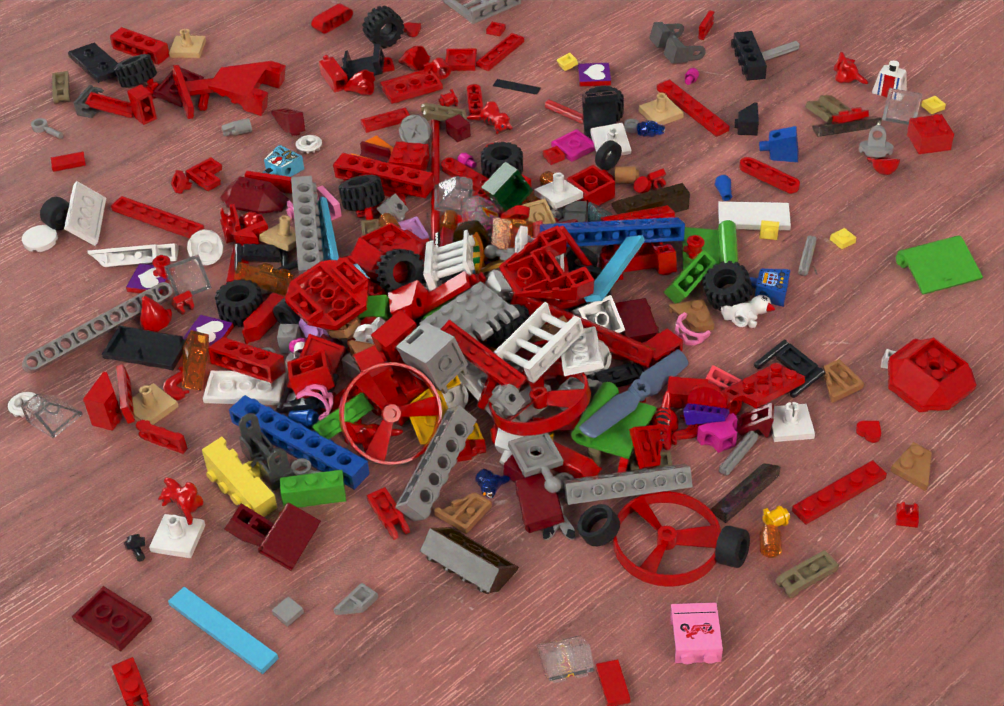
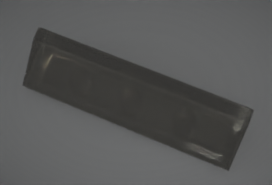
M870 116L845 123L830 122L812 125V128L817 137L867 130L875 125L881 126L882 118Z
M763 463L710 510L716 517L727 523L779 477L781 467Z

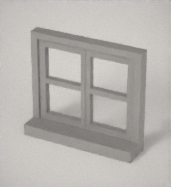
M443 0L444 3L472 24L521 4V0H473L461 5L456 0ZM477 3H482V4H479V5H477V6H475V7L470 8L469 10L467 9L468 7L473 6V5H475V4H477Z

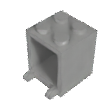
M425 321L396 346L405 364L421 371L435 388L444 394L448 392L446 385L460 372L464 376L468 373L466 369L468 363L455 337ZM409 371L413 376H415V377L419 378L420 380H422V379H421L420 377H418L416 374H414L413 372Z

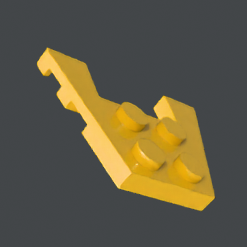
M458 375L446 385L448 390L461 385ZM428 388L411 403L433 397L430 389ZM436 389L442 405L443 419L448 409V406L443 397L442 391ZM436 416L410 417L420 445H425L434 430ZM475 423L473 432L466 440L483 439L479 426Z

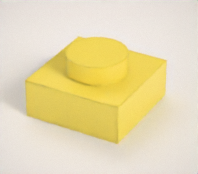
M571 53L557 59L558 65L564 71L578 65L577 59Z
M933 96L922 100L921 106L929 113L934 114L945 110L946 104L938 97Z
M761 220L759 238L777 240L779 222Z
M843 228L831 234L830 240L839 248L844 249L856 243L857 237Z

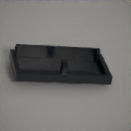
M95 42L68 52L69 57L96 82L100 83L116 77L113 68L118 63Z
M119 325L102 352V357L104 359L173 371L188 343L182 336Z

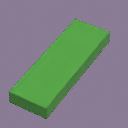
M363 392L345 403V422L354 423L374 409ZM339 408L313 425V428L320 436L331 439L342 431L339 421Z

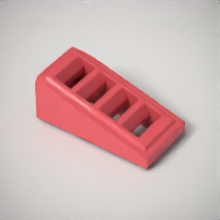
M712 365L705 378L709 379L708 383L720 387L721 391L729 387L728 383L732 386L741 381V379Z

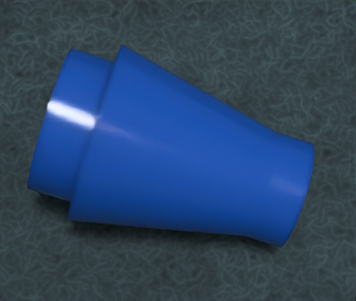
M727 175L718 176L714 185L720 193L722 200L729 201L732 199L731 179Z
M313 409L290 411L288 418L311 429L319 421V413Z

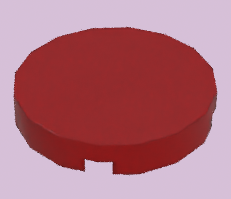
M700 383L690 390L687 402L688 404L727 409L728 397L717 385Z

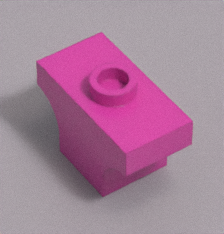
M732 413L728 415L726 421L706 423L698 426L697 441L700 445L714 447L718 453L735 447L738 418Z

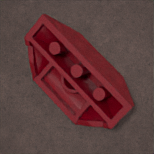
M241 176L232 182L220 196V199L227 208L231 204H235L236 210L252 211L257 214L274 211L282 212L287 205V201H289V198L271 182Z

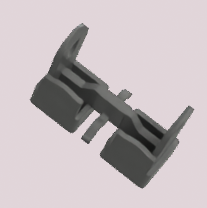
M653 23L649 39L657 48L665 47L664 56L672 64L700 60L706 53L703 46H684L678 39L684 31L682 24ZM695 51H700L698 55H693Z
M249 413L244 415L239 421L241 434L239 440L242 452L249 461H252L250 464L252 468L259 462L262 478L275 491L280 488V478L294 476L293 469L289 466L287 453L284 449L273 448V445L261 432L259 421L255 414ZM251 420L252 424L249 428H247L246 422Z

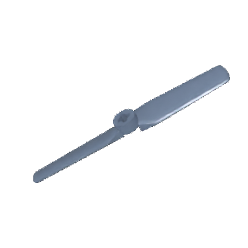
M677 349L644 371L639 379L634 380L628 391L615 395L580 425V431L588 437L596 438L633 412L639 401L656 395L668 384L669 376L676 377L688 366L689 362L685 354Z

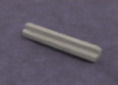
M793 41L761 53L766 61L799 49L800 44L797 41Z
M808 236L806 239L798 271L799 275H808L817 240L815 236Z
M749 431L719 466L721 474L725 476L730 474L758 440V434Z

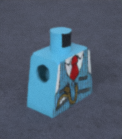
M278 145L264 160L266 170L263 173L291 177L304 170L302 155L282 145Z

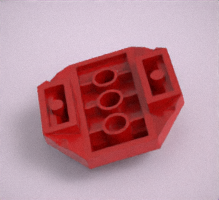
M390 223L359 237L348 259L352 264H358L369 278L376 279L378 274L375 273V269L378 270L379 268L377 262H381L380 257L386 255L387 251H393V249L414 251V254L420 256V260L425 261L426 242L408 229L403 230ZM400 261L394 266L393 277L397 283L407 279L408 267L403 261Z
M346 257L338 258V260L320 261L290 281L285 302L307 325L319 327L327 331H337L367 310L369 280Z
M934 337L923 340L913 339L891 355L888 360V389L918 412L950 410L971 394L977 386L972 369L968 363Z

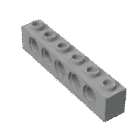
M460 405L447 409L395 507L413 522L424 520L430 515L433 503L440 496L439 491L442 485L447 482L450 470L457 463L456 458L464 449L467 437L474 430L473 426L477 419Z
M685 463L562 480L564 498L568 505L693 487L691 467Z

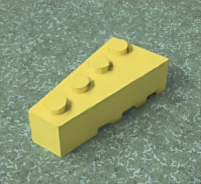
M223 437L203 448L202 453L208 471L206 472L207 477L211 482H216L224 494L230 495L235 505L242 503L263 517L278 508L272 491L258 476L255 478L251 468L246 463L242 465L237 457V452L233 448L228 450L226 447L227 441Z

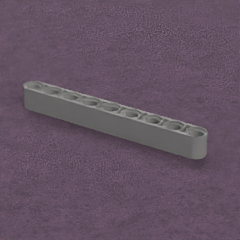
M161 282L25 356L22 362L23 370L27 373H35L118 328L119 325L121 326L140 316L143 296H147L162 304L172 294V287L166 282ZM158 289L165 290L167 295H160ZM132 306L135 309V313L128 312L126 307ZM110 315L118 316L119 321H112ZM94 324H101L103 326V330H96L94 328ZM79 332L85 333L86 336H87V339H85V340L79 339V337L77 336V333H79ZM61 342H68L70 344V348H63L61 346ZM50 350L54 356L47 358L44 355V351ZM30 359L35 360L36 363H37V366H36V367H30V366H28V365H27V360H30Z

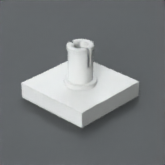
M623 123L591 128L590 133L596 152L603 143L613 140L621 146V156L631 154L632 150Z
M554 173L553 182L534 189V195L539 199L545 198L548 205L558 209L583 198V191L564 180L562 173Z
M791 402L786 405L774 406V421L771 427L774 442L814 439L815 431L807 404L792 402L791 405Z
M164 514L149 546L152 553L191 558L204 530L205 521L193 518L192 525H188L185 517Z

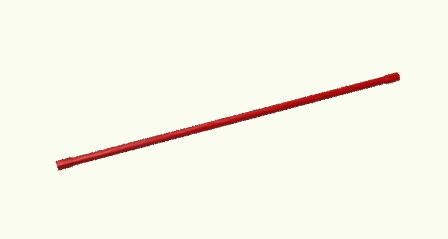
M431 119V173H433L434 188L431 190V241H434L435 246L440 247V121Z

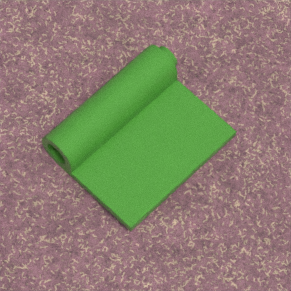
M722 221L718 226V230L685 227L684 241H682L683 269L692 260L683 251V247L688 246L687 238L692 235H699L704 239L705 244L702 250H705L717 262V265L723 261L724 263L732 261V263L738 262L736 224L733 221Z
M960 235L899 250L896 255L898 265L902 268L909 267L922 295L983 278Z
M603 382L572 431V439L580 445L629 459L634 451L629 429L648 426L656 411V407L639 402L633 412L596 438L588 437L580 431L579 426L611 398L619 394L615 384Z

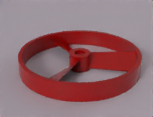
M387 362L368 367L350 381L340 401L339 421L346 441L360 456L375 463L396 465L412 461L426 451L442 421V405L435 386L421 371L403 363ZM383 366L407 369L426 383L433 397L401 407L394 404L389 405L368 371ZM354 384L382 409L381 418L383 420L365 453L350 438L344 420L346 398ZM436 416L434 430L424 447L406 459L385 461L394 422L399 420L400 417Z
M554 362L535 383L528 381L532 389L529 393L531 403L519 409L514 416H508L505 419L501 418L496 414L492 407L493 404L489 401V408L495 424L507 433L531 436L548 433L571 423L583 413L590 402L591 391L585 373L568 375L580 380L585 385L584 389L547 391L544 387V376L564 375L562 362ZM523 369L522 374L526 376L525 370ZM530 405H533L535 409H543L548 405L568 408L555 416L540 421H512Z
M671 491L648 493L631 500L618 513L620 525L629 514L636 511L658 531L657 547L640 567L624 555L619 547L617 535L613 538V549L618 561L627 572L637 579L657 586H681L699 580L716 564L717 560L714 551L706 563L690 572L675 575L656 573L665 550H671L676 545L716 548L717 539L721 532L719 522L713 512L699 500L686 494ZM673 503L688 507L702 515L709 522L710 526L675 530L671 526H662L649 505Z

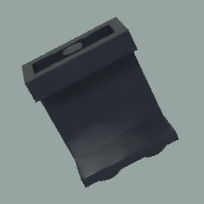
M374 45L373 56L351 60L348 50L345 51L341 68L346 73L348 81L354 74L364 69L373 72V76L383 74L385 56L381 45Z
M615 91L582 94L584 133L587 137L592 138L591 128L616 124L615 101H618V94Z

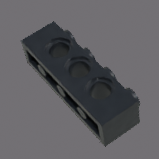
M734 32V37L731 39V47L734 48L735 57H738V64L742 67V74L745 75L746 80L766 79L767 65L753 32Z

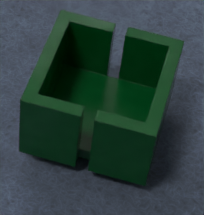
M506 162L481 187L487 196L491 198L495 206L502 212L521 205L533 192L518 169Z

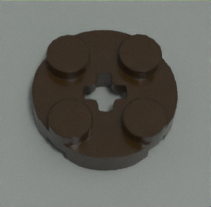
M465 221L457 226L453 235V243L463 240L464 231L468 230L469 235H474L475 232H478L483 244V250L488 245V232L479 221Z

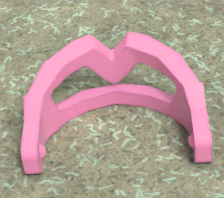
M684 312L678 316L675 334L683 340V344L697 345L710 336L711 332L709 330L705 333H695L686 329L682 321L687 317V313ZM686 334L697 337V340H688Z
M313 384L306 386L297 393L296 397L298 399L308 395L316 397L324 403L326 412L319 416V420L330 414L333 405V395L331 392H327L325 386ZM311 390H320L322 392V395L316 392H312Z

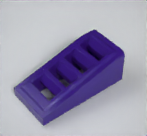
M687 404L683 410L686 425L726 421L730 413L729 409L699 404Z

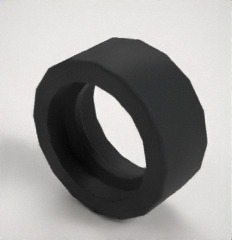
M605 504L594 505L587 509L581 515L577 524V530L586 543L596 547L612 541L620 529L618 516ZM607 518L602 528L590 533L596 522Z

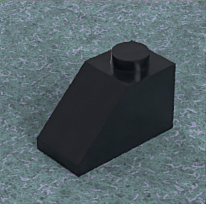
M754 102L738 112V119L734 121V128L737 129L738 135L758 136V103Z

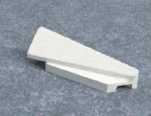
M175 243L89 250L88 254L94 257L103 267L138 265L139 263H152L153 259L159 255L168 256L170 261H177L179 245Z

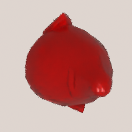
M413 46L405 51L398 62L405 64L414 71L424 70L423 64L430 62L431 56L428 55L423 46Z
M366 69L357 72L349 79L344 87V91H352L363 96L373 94L374 73Z
M143 296L140 323L143 330L158 332L167 327L172 319L171 309H165L158 302Z

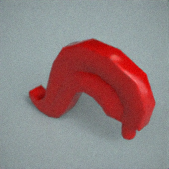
M181 366L178 368L180 372L168 378L163 384V391L174 400H181L185 398V394L189 393V390L183 391L182 388L177 386L187 377L186 369Z
M684 415L679 416L681 419H685ZM703 424L687 425V428L673 432L671 435L672 444L677 445V440L697 437L698 426Z

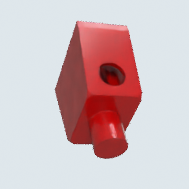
M416 280L389 292L390 313L395 315L401 310L411 319L421 316L424 313L428 290Z

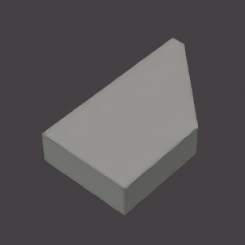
M361 583L334 608V613L336 615L363 613L378 599V593Z

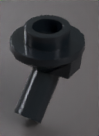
M140 534L128 536L127 541L124 542L126 550H132L137 561H143L145 555L141 547L145 546V537H140Z

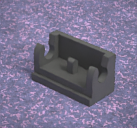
M89 85L73 102L78 116L88 118L95 116L99 110L89 107V105L85 104V101L90 92L103 93L104 90L102 88Z

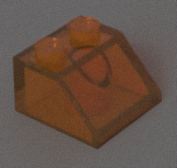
M493 218L491 245H495L501 250L515 248V237L520 225L528 227V235L532 238L533 221Z

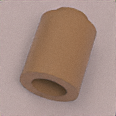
M615 166V183H634L639 178V170H636L635 166Z

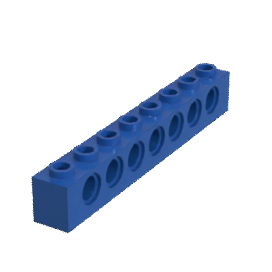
M678 217L540 224V232L557 225L559 227L563 225L578 246L622 244L626 237L643 235L644 243L684 241L685 223Z
M244 395L229 409L231 421L239 426V421L244 415L249 413L255 414L258 418L261 432L273 446L284 449L286 453L297 459L304 458L309 460L313 468L321 472L342 470L345 485L353 490L370 474L368 461L363 456H358L348 448L335 444L331 439L320 436L316 431L307 429L301 423L294 422L286 415L279 414L271 407H266L254 398L251 399ZM251 420L246 422L247 428L251 426Z

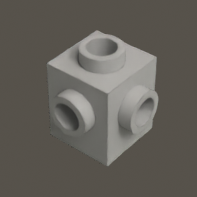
M396 193L387 198L377 208L389 224L395 221H402L406 217L404 214L409 210Z
M511 384L498 385L493 389V395L488 399L493 404V409L504 417L514 416L526 402L519 394V390Z

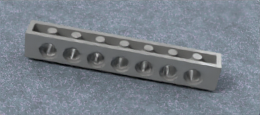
M312 176L291 177L299 275L320 261H323V251L319 252V250H322V240H318V238H321V230L317 228L320 227L319 216H316L319 215L318 205H315L318 204L316 182L312 183Z

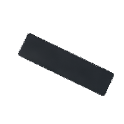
M497 79L493 84L496 87L536 95L541 87Z

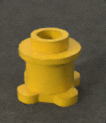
M776 506V509L769 511L768 508L763 509L764 515L762 520L770 533H774L775 528L778 526L788 525L790 515L786 508Z

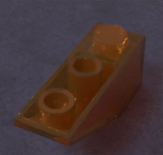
M190 330L183 345L182 387L198 391L202 390L209 351V334Z

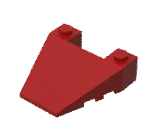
M274 61L221 67L208 85V88L222 97L227 96L231 99L232 103H238L243 106V110L262 116L267 108L268 92L259 89L261 84H265L279 89L285 80L286 65Z
M558 225L540 232L535 240L531 243L528 242L519 253H514L499 266V270L516 297L577 301L593 294L594 278L586 266L565 274L555 259L556 256L566 253L567 238Z
M662 242L643 243L623 272L655 268L659 274L670 275L672 272H677L676 251L672 245H664ZM621 244L604 245L603 253L600 255L601 270L605 268ZM623 272L616 282H618V280H624Z

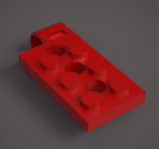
M436 58L430 63L423 64L424 70L382 81L380 86L391 104L442 90L443 84L440 80L446 79L451 74V68L443 58Z
M773 363L722 390L728 397L727 409H729V414L734 413L737 415L742 407V402L757 409L804 384L805 376L779 363Z

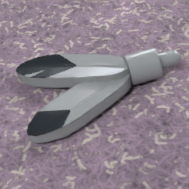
M563 515L565 522L543 530L544 540L552 538L559 527L566 538L570 540L575 539V530L565 515Z

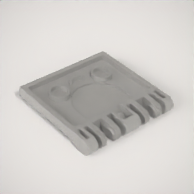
M480 281L433 314L427 316L419 324L421 325L425 321L441 329L448 320H451L477 341L476 337L484 341L494 334L492 328L496 331L501 329L498 323L499 320L508 324L510 323V318L514 320L520 314L512 304L509 305Z

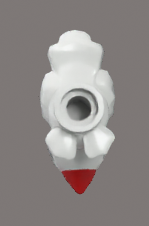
M765 295L755 296L748 303H739L732 307L727 305L721 307L724 320H732L738 327H745L748 324L749 328H756L757 322L755 320L758 318V314H765L775 310L770 299Z

